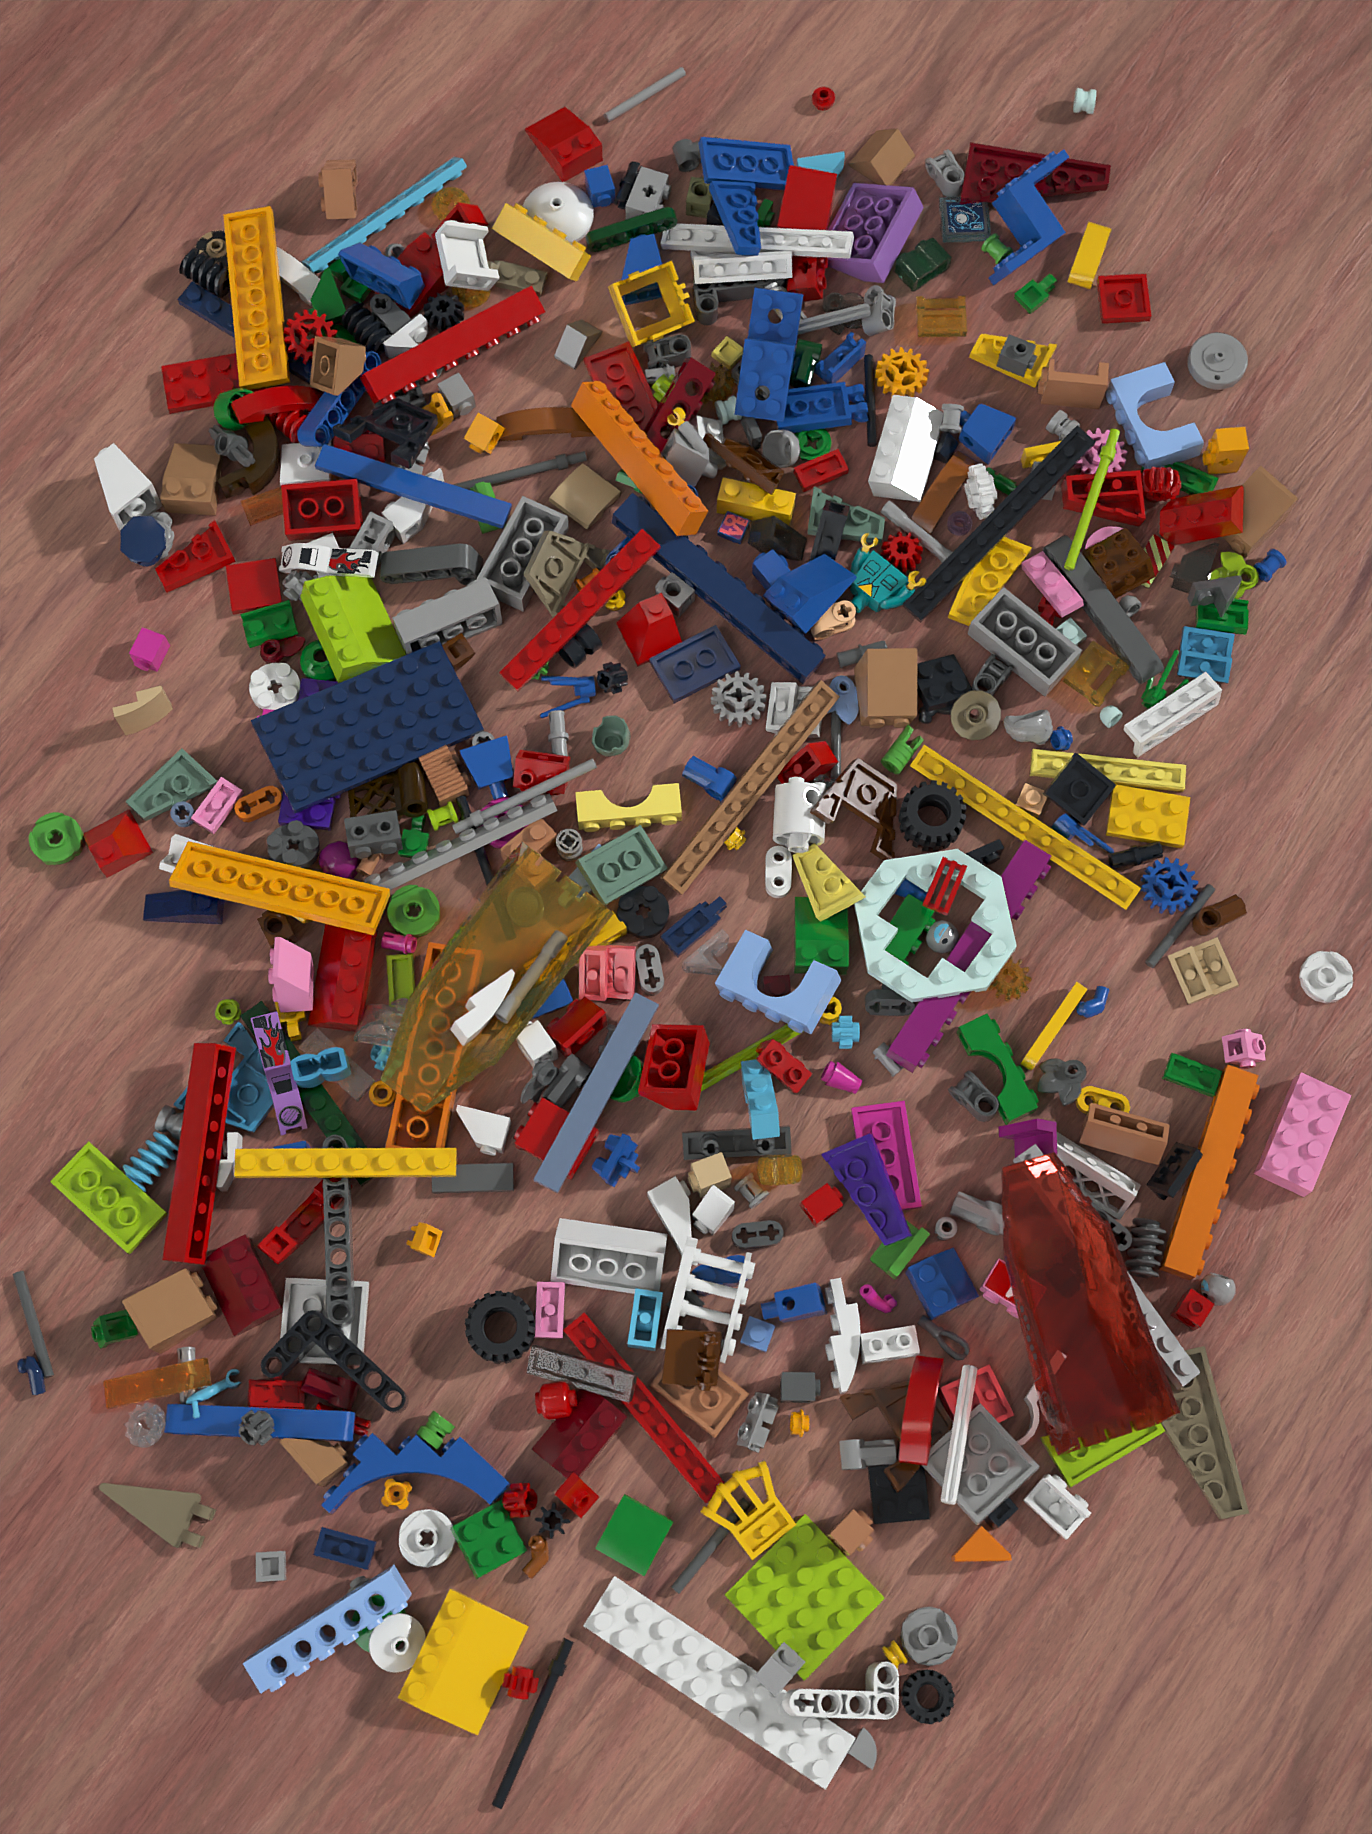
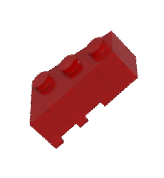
M1141 470L1106 473L1092 516L1140 527L1146 519ZM1095 474L1069 475L1064 478L1061 483L1063 509L1079 513L1083 512Z

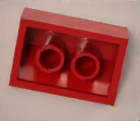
M1240 485L1170 500L1160 511L1159 534L1170 544L1180 545L1243 533L1244 487Z
M652 1024L638 1090L639 1095L670 1110L697 1111L710 1045L704 1025Z

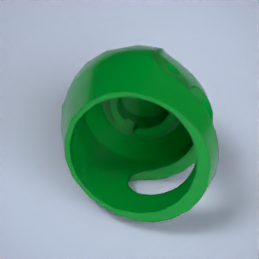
M237 388L220 393L217 396L213 412L214 417L222 427L237 431L244 429L246 425L250 424L239 423L231 404L233 401L245 396L244 394L253 393L251 390Z

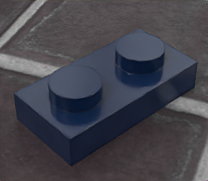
M321 1527L313 1555L369 1570L377 1542Z

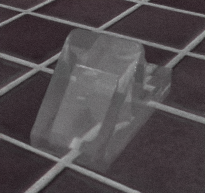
M721 929L682 962V969L685 973L720 975L723 968L713 956L719 957L728 949V934Z

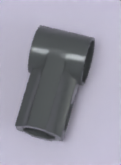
M682 139L673 145L672 149L681 172H690L701 164L699 141L692 142L690 139Z
M574 1054L569 1055L558 1071L559 1074L542 1094L543 1098L563 1108L577 1088L580 1089L587 1082L593 1069Z

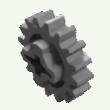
M737 671L734 678H731L729 674H725V682L718 679V688L712 689L714 697H711V704L715 705L713 713H720V721L728 719V726H731L733 722H737L738 727H742L743 721H746L748 725H752V717L759 720V711L765 710L763 702H766V694H762L764 686H757L758 678L756 677L749 680V673H746L744 677H740ZM736 697H740L741 702H737Z

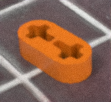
M275 786L261 788L237 800L234 808L235 813L241 821L253 822L280 809L282 794ZM272 794V796L275 797V802L272 804H270V802L267 801V795ZM248 805L249 807H252L250 809L251 813L246 814L245 812H243V806Z

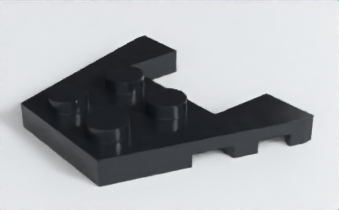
M398 398L372 409V414L366 417L358 415L351 418V423L344 426L339 423L332 428L334 436L350 443L367 430L398 443L400 446L391 452V460L410 469L437 426L438 419L436 414Z

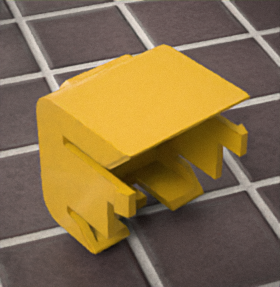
M672 261L641 273L639 271L633 272L628 275L627 279L608 286L631 347L638 346L652 339L654 342L664 338V334L695 322L688 303L684 304L683 299L690 296L688 292L683 293L682 289L686 288L685 283L677 285L676 280L679 278ZM657 282L670 317L634 331L621 296Z

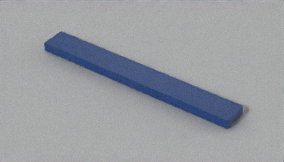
M326 444L323 445L315 463L317 470L348 480L357 479L358 483L504 529L512 509L511 503Z

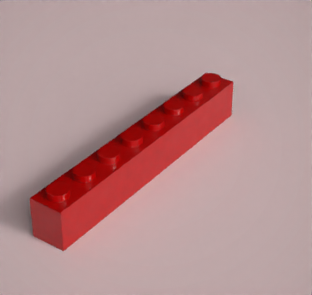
M531 285L367 371L359 378L373 403L376 404L381 401L384 405L396 398L394 393L400 390L407 393L417 387L415 382L421 379L427 382L438 376L436 371L444 367L448 371L459 365L458 359L465 356L466 360H469L479 354V348L486 346L489 349L500 343L498 338L504 335L507 338L521 332L519 327L527 324L528 328L541 321L539 316L546 311Z
M194 1043L162 1260L205 1265L236 1052L235 1047L217 1043Z

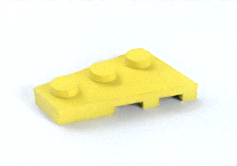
M815 843L809 846L808 852L792 855L815 916L820 922L866 898Z

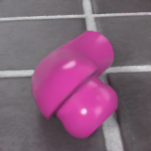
M869 1284L863 1285L860 1289V1294L867 1304L883 1313L892 1312L891 1309L897 1306V1301L891 1294H886L882 1299Z

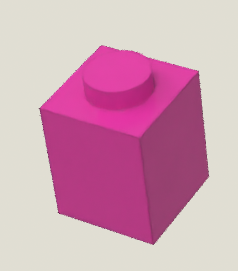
M142 627L129 655L134 665L144 671L151 669L158 672L170 644L164 635Z

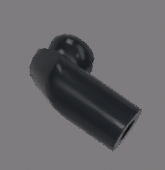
M923 705L918 711V714H920L918 720L921 723L929 724L932 722V716L937 713L951 715L953 705L927 712Z

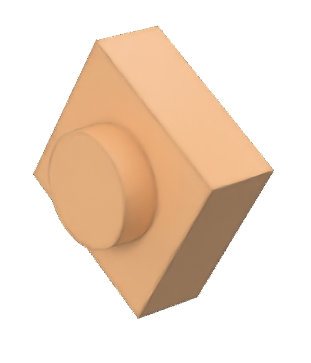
M1025 783L1016 806L1028 814L1039 818L1047 797L1043 794L1044 790Z

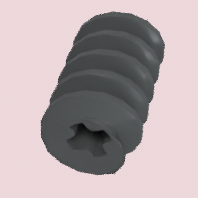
M1134 1218L1132 1222L1137 1227L1132 1228L1130 1233L1136 1238H1132L1130 1245L1134 1249L1127 1251V1256L1132 1258L1125 1261V1266L1130 1269L1127 1271L1131 1276L1159 1277V1274L1153 1271L1152 1267L1161 1266L1160 1262L1154 1260V1256L1163 1255V1252L1157 1250L1156 1246L1164 1245L1165 1242L1157 1237L1158 1235L1166 1234V1231L1159 1227L1161 1223L1158 1221Z

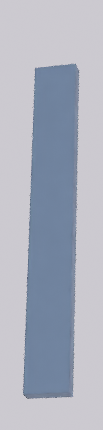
M635 992L535 1175L534 1182L558 1194L654 1017L659 1004Z

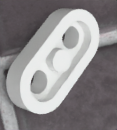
M774 846L766 854L765 889L771 897L783 898L791 890L792 856L787 848ZM781 855L784 859L776 861L774 856ZM779 879L783 882V885L776 886L774 881Z

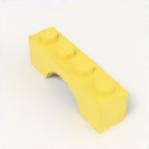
M679 783L653 785L647 799L633 807H620L611 803L605 797L602 790L575 792L579 830L584 829L586 832H595L600 828L610 827L612 830H619L628 825L648 827L651 823L673 825L677 821H682Z

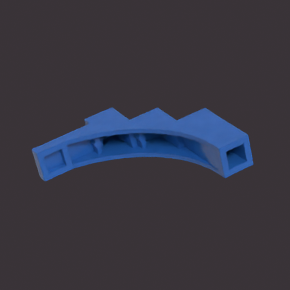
M372 1433L369 1437L365 1434L355 1444L354 1447L357 1450L353 1455L360 1463L358 1465L352 1464L343 1474L345 1480L338 1487L333 1485L324 1494L323 1498L325 1501L322 1503V1506L329 1513L333 1514L354 1491L382 1478L407 1473H424L452 1479L475 1491L490 1505H493L510 1486V1483L461 1437L457 1440L452 1438L443 1447L442 1451L444 1454L440 1457L417 1435L413 1439L408 1436L398 1447L401 1452L396 1455L379 1437Z

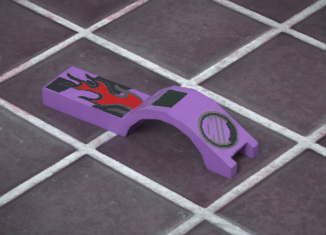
M277 1011L250 1018L270 1089L280 1134L285 1135L286 1130L301 1126L302 1130L307 1129L297 1083L293 1078Z

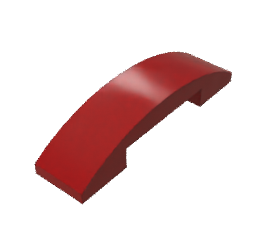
M307 386L272 387L245 395L233 401L231 407L240 424L263 421L265 414L306 409L309 414L324 392Z
M342 1177L330 1178V1181L332 1182H339L342 1180ZM323 1179L314 1187L313 1193L279 1227L276 1226L258 1244V1248L277 1264L289 1257L324 1223ZM337 1197L333 1199L331 1208L336 1209L343 1201V1198Z
M916 1355L904 1409L899 1462L928 1465L932 1440L931 1429L938 1386L940 1387L944 1365L943 1358Z

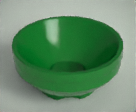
M319 639L309 643L302 651L300 657L301 670L307 679L336 681L328 659L324 662L314 660L316 652L323 650Z
M632 1055L610 1099L624 1103L640 1096L638 1090L644 1062L638 1057Z

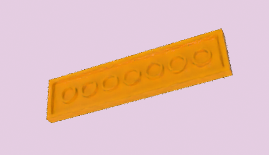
M271 206L223 214L240 388L251 390L290 383L287 345L284 342L286 335L283 333L285 325L273 210Z
M190 841L187 842L169 879L170 887L371 935L375 934L390 897L389 888Z

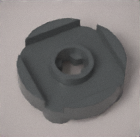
M297 820L291 821L289 824L277 828L268 836L267 850L269 859L307 869L317 861L319 856V838L313 829L303 825L302 822ZM292 844L298 845V850L296 851L293 848L288 850V848Z

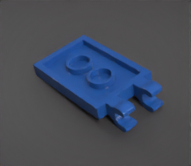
M845 382L788 389L784 422L776 421L778 430H788L793 433L852 425V419L860 423L867 422L868 408L864 400L863 384L846 387Z

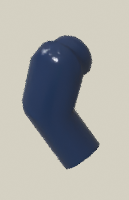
M31 1356L19 1359L17 1362L18 1371L21 1374L28 1372L32 1395L45 1393L43 1373L36 1359Z

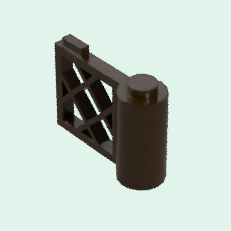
M406 763L396 773L378 777L348 790L350 818L357 817V814L363 807L370 809L366 815L396 810L397 816L406 815L411 818L423 816L428 810L423 768L417 763ZM393 783V786L387 792L380 790L384 785ZM368 791L362 799L355 796V792ZM375 794L382 797L375 805L369 803ZM388 801L395 803L396 807L382 809Z

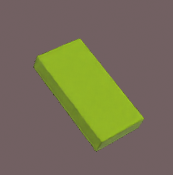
M408 953L407 955H386L390 1009L415 1006L416 985L413 953Z

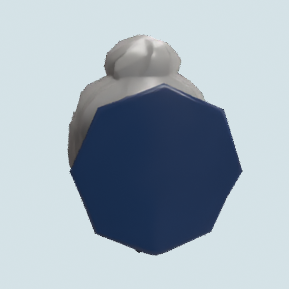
M154 512L150 516H133L120 530V551L133 563L140 564L141 566L154 565L159 559L167 557L168 552L172 548L174 532L171 529L172 519L165 512Z

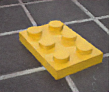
M1116 785L1111 791L1106 836L1147 843L1159 841L1161 845L1182 849L1185 844L1190 797Z

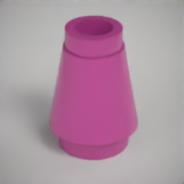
M832 1061L827 1063L820 1080L825 1082L826 1086L854 1094L857 1093L862 1083L861 1079L839 1062L834 1063Z

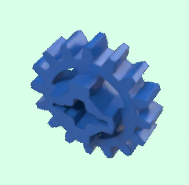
M1165 857L1162 864L1155 860L1153 867L1148 866L1145 873L1147 875H1143L1140 880L1145 884L1141 886L1140 891L1147 892L1143 900L1152 901L1151 909L1159 906V913L1162 914L1165 909H1168L1170 915H1173L1176 908L1183 912L1186 908L1185 904L1190 906L1194 900L1191 897H1195L1198 894V891L1193 888L1198 885V881L1191 879L1195 874L1194 871H1186L1187 863L1180 866L1179 859L1176 858L1173 863H1170L1168 857ZM1168 871V872H1167L1166 874H1164V875H1162V874L1156 875V874L1159 873V872ZM1182 896L1179 900L1171 901L1174 897L1180 898Z

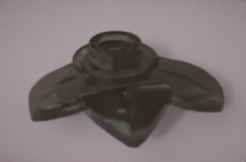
M832 292L824 298L822 307L825 313H830L864 304V298L851 292L844 295ZM836 304L838 307H832L830 305ZM862 318L830 326L829 329L835 334L841 335L845 327L849 329L861 328Z

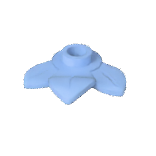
M841 675L835 677L830 683L829 687L840 697L827 713L836 711L838 716L847 725H850L855 720L859 711L857 690L849 677ZM839 684H843L846 687V691H842Z

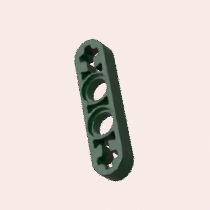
M664 207L592 230L585 236L587 248L591 252H600L628 243L630 239L636 238L639 235H651L669 230L677 224L675 210L671 207Z

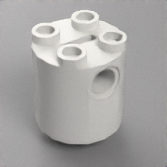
M801 777L789 778V783L776 785L773 821L774 842L785 846L788 851L794 853L808 852L809 846L813 843L817 846L824 843L825 822L811 814L810 811L826 792L825 783H807Z

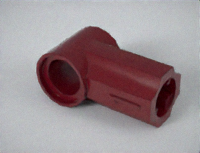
M309 1368L300 1390L325 1399L331 1405L351 1411L360 1385L340 1376L336 1378L317 1369Z

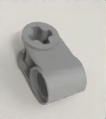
M947 149L943 151V154L933 159L931 157L925 160L927 172L935 181L942 194L948 198L958 197L962 192L964 172L955 160L952 152Z
M878 285L870 287L865 293L864 304L867 303L869 305L871 315L862 318V327L868 336H873L891 330L894 327L896 299L892 295H886Z

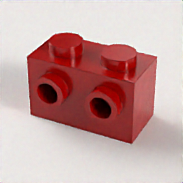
M519 750L515 759L513 787L525 791L569 770L570 756ZM568 782L545 793L552 796L564 794Z

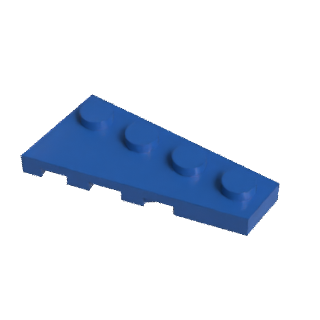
M711 181L709 190L735 254L759 255L761 240L760 229L757 226L759 218L758 212H756L757 196L754 195L755 183Z

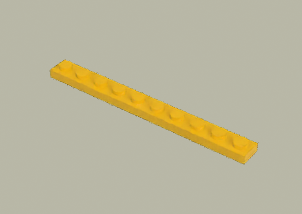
M926 745L921 748L911 763L910 767L928 779L936 780L937 785H942V782L948 784V789L954 787L957 790L956 796L961 794L964 803L1021 841L1027 840L1050 854L1051 861L1123 909H1128L1141 890L1139 886Z

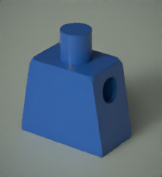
M979 404L972 414L963 410L960 415L959 425L962 426L959 441L989 465L1013 431L1016 418L984 404Z
M507 735L460 750L461 758L478 789L489 787L494 800L508 796L504 781L513 779L514 776Z
M817 1283L775 1292L774 1301L761 1303L764 1320L779 1317L780 1321L787 1323L827 1314L822 1287ZM794 1300V1308L787 1310V1303Z

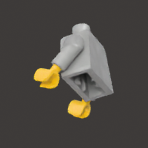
M679 407L675 408L673 412L677 415L678 419L671 414L667 420L670 425H678L679 428H674L661 454L674 467V470L687 485L696 486L701 475L713 479L716 476L718 465L709 462L707 444L688 421L684 422V410Z

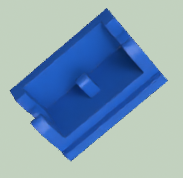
M850 332L846 336V340L830 355L816 364L814 373L827 384L836 383L864 357L866 341L861 338L856 342L853 339V332Z

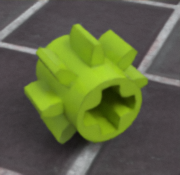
M665 374L661 375L652 386V389L655 391L653 396L659 403L675 377L673 374L669 378Z

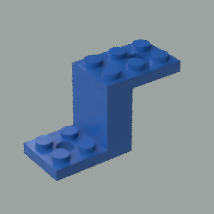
M1065 149L1058 154L1052 151L1041 162L1031 166L1024 174L1014 178L996 193L998 198L992 204L1021 247L993 267L995 273L988 277L993 286L1066 233L1034 186L1069 158Z
M754 288L748 338L744 341L734 415L784 422L804 294ZM772 309H779L782 312L783 318L781 322L774 324L769 320L768 315ZM763 385L769 389L770 396L768 399L759 400L756 397V389L759 386Z

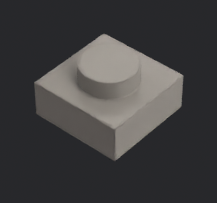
M286 1551L256 1552V1582L286 1580Z

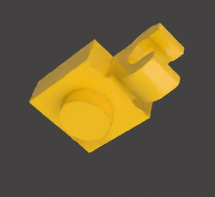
M275 1002L281 1026L287 1025L288 1036L291 1038V1042L302 1040L299 1022L306 1020L305 1011L280 1013L279 1004Z

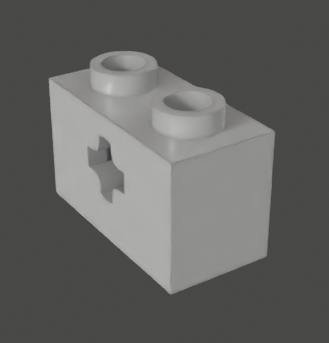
M641 166L625 206L626 219L664 208L662 203L664 199L668 200L671 192V185H668V174Z

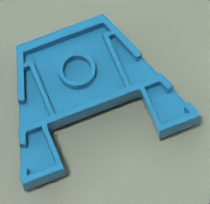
M237 1022L223 1040L229 1046L235 1047L236 1051L244 1056V1059L232 1073L225 1124L254 1133L273 1109L274 1105L258 1046L240 1022ZM187 1088L173 1104L176 1108L183 1111Z

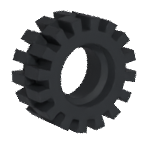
M929 1669L918 1670L916 1673H912L903 1684L904 1687L901 1690L902 1705L905 1707L907 1714L914 1720L923 1724H934L943 1721L945 1717L949 1716L951 1708L954 1707L953 1699L955 1698V1693L952 1690V1684L944 1675ZM924 1685L934 1686L939 1694L937 1704L929 1709L923 1708L917 1701V1692Z

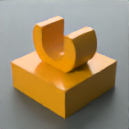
M419 1222L418 1226L411 1227V1230L415 1232L413 1241L407 1240L406 1244L419 1253L434 1257L443 1231L429 1224Z

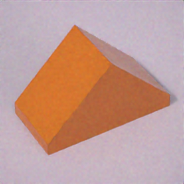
M978 1526L953 1553L951 1562L1012 1561L1011 1554L986 1529Z

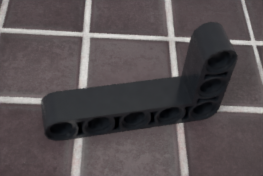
M315 1310L307 1311L261 1360L260 1366L263 1374L271 1379L280 1380L286 1377L317 1344L384 1409L397 1414L403 1412L408 1406L409 1399L406 1392L331 1321ZM314 1317H319L321 1319L320 1328L316 1331H309L308 1322ZM333 1336H339L341 1338L340 1347L336 1350H329V1339ZM294 1338H300L301 1348L297 1352H290L288 1348L289 1342ZM352 1355H359L361 1357V1364L356 1369H349L347 1364L348 1359ZM274 1359H280L282 1363L280 1371L272 1374L269 1371L270 1362ZM372 1374H380L381 1384L377 1388H370L368 1386V1378ZM392 1393H400L402 1397L400 1405L394 1408L388 1405V1397Z

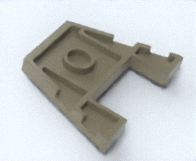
M550 530L544 531L523 575L554 618L567 605L564 603V600L582 562L584 561L591 568H597L601 571L606 565V557L611 551L597 548L589 543L576 541L574 538Z

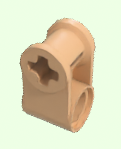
M846 600L834 603L810 629L814 640H822L834 634L852 629L855 624V606Z

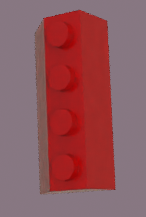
M325 924L313 992V1010H310L308 1026L361 1032L378 933L377 929L375 934L371 935Z

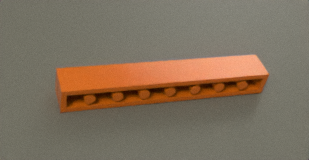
M600 381L582 382L571 407L677 536L696 535L708 513L700 498L692 492L687 483L674 470V467L662 456L660 450L648 439L646 433L638 427L633 418L620 405V402L608 391L604 383Z
M1227 1065L1222 1069L1221 1078L1215 1096L1212 1099L1197 1147L1203 1156L1187 1178L1159 1270L1189 1281L1194 1279L1196 1275H1201L1205 1260H1202L1204 1249H1209L1213 1239V1235L1209 1233L1212 1224L1216 1225L1221 1213V1209L1217 1208L1219 1201L1225 1198L1229 1184L1225 1183L1228 1174L1233 1173L1237 1160L1233 1156L1235 1150L1240 1149L1244 1139V1134L1241 1133L1243 1124H1248L1252 1114V1109H1249L1251 1099L1255 1100L1260 1085L1256 1084L1259 1075L1231 1065Z

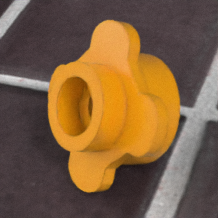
M392 1478L386 1480L384 1484L386 1489L381 1499L382 1504L386 1507L394 1505L398 1506L401 1510L406 1509L409 1505L407 1499L409 1492L412 1490V1485L408 1481L400 1483ZM396 1491L399 1492V1496H398V1497H395V1496H394V1493H395Z

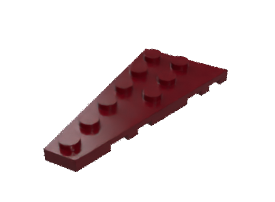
M970 142L960 204L994 202L998 198L996 193L1003 189L1006 184L1014 178L1020 177L1034 164L1037 165L1047 155ZM1068 158L1034 186L1042 197L1106 191L1109 185L1111 165Z

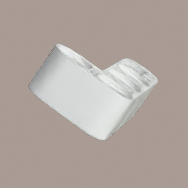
M874 1662L869 1665L866 1671V1691L791 1689L783 1696L782 1705L785 1712L792 1716L891 1719L896 1715L899 1707L898 1670L890 1662ZM881 1667L887 1672V1679L884 1683H881L877 1677ZM826 1695L831 1699L832 1703L831 1708L827 1712L821 1706V1701ZM854 1696L859 1701V1708L855 1713L849 1707V1702ZM880 1698H884L887 1703V1708L882 1714L877 1708ZM794 1699L810 1700V1706H794Z

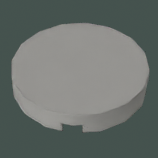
M929 1606L918 1608L908 1614L902 1624L900 1633L902 1647L908 1657L919 1664L927 1666L938 1665L949 1659L955 1650L958 1640L956 1625L951 1617L941 1609Z

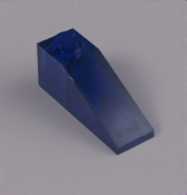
M186 890L146 894L143 920L222 924L225 900Z

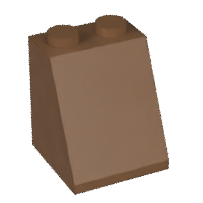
M1262 466L1257 468L1242 485L1244 487L1243 533L1222 537L1230 544L1233 551L1245 558L1286 521L1298 500L1292 492Z
M917 648L867 649L854 668L861 726L881 728L885 725H894L896 728H904L910 725L917 716Z
M184 1268L122 1301L149 1349L162 1354L218 1318L215 1313L218 1307L210 1294L208 1296L204 1295L201 1290L204 1283L196 1271L191 1273L188 1269Z

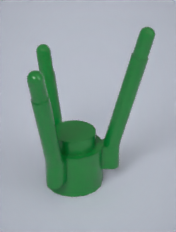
M1174 650L1157 686L1152 687L1154 677L1147 681L1145 691L1141 696L1143 700L1142 705L1147 709H1150L1166 698L1167 692L1162 687L1179 654L1178 650ZM1185 679L1171 694L1188 684V679Z

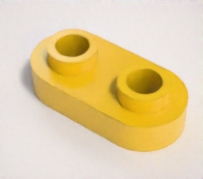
M1094 1086L1082 1088L1080 1096L1075 1100L1077 1108L1084 1114H1087L1090 1106L1084 1102L1086 1097L1091 1098L1094 1104L1109 1108L1112 1104L1118 1106L1119 1111L1126 1113L1130 1111V1103L1124 1095Z

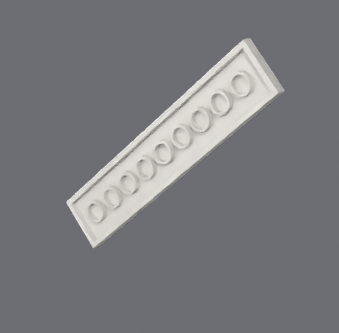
M615 1576L584 1624V1627L825 1790L856 1739L825 1717H800L786 1713L782 1700L787 1691L782 1689L775 1697L754 1677L758 1673L757 1671ZM794 1699V1706H808L799 1699Z

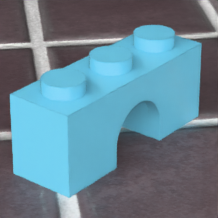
M756 1059L742 1061V1086L745 1101L748 1103L752 1138L756 1140L780 1137L779 1113L771 1074Z

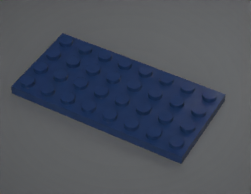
M440 641L251 720L254 731L294 813L395 771L406 763L416 762L419 760V757L444 745H447V747L453 746L484 731Z

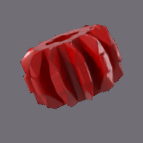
M1153 466L1151 469H1145L1141 473L1144 499L1167 502L1168 499L1173 500L1179 495L1181 481L1178 471L1172 470L1171 467L1163 468L1161 466L1156 468Z
M899 530L896 537L890 534L887 537V541L882 543L881 549L883 551H881L880 556L896 569L901 570V573L906 574L907 569L914 571L916 564L921 563L923 548L918 546V538L911 540L910 532L906 536H902Z

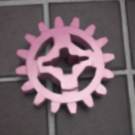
M1100 428L1096 429L1095 434L1090 430L1086 432L1095 441V445L1074 465L1075 469L1082 468L1080 475L1086 473L1096 474L1100 462L1099 455L1097 454H1100L1102 446H1105L1110 430L1107 429L1105 434L1101 433ZM1124 441L1116 443V454L1114 460L1109 464L1107 473L1120 472L1121 467H1124L1126 462L1124 458L1127 454V450H1122L1125 444Z

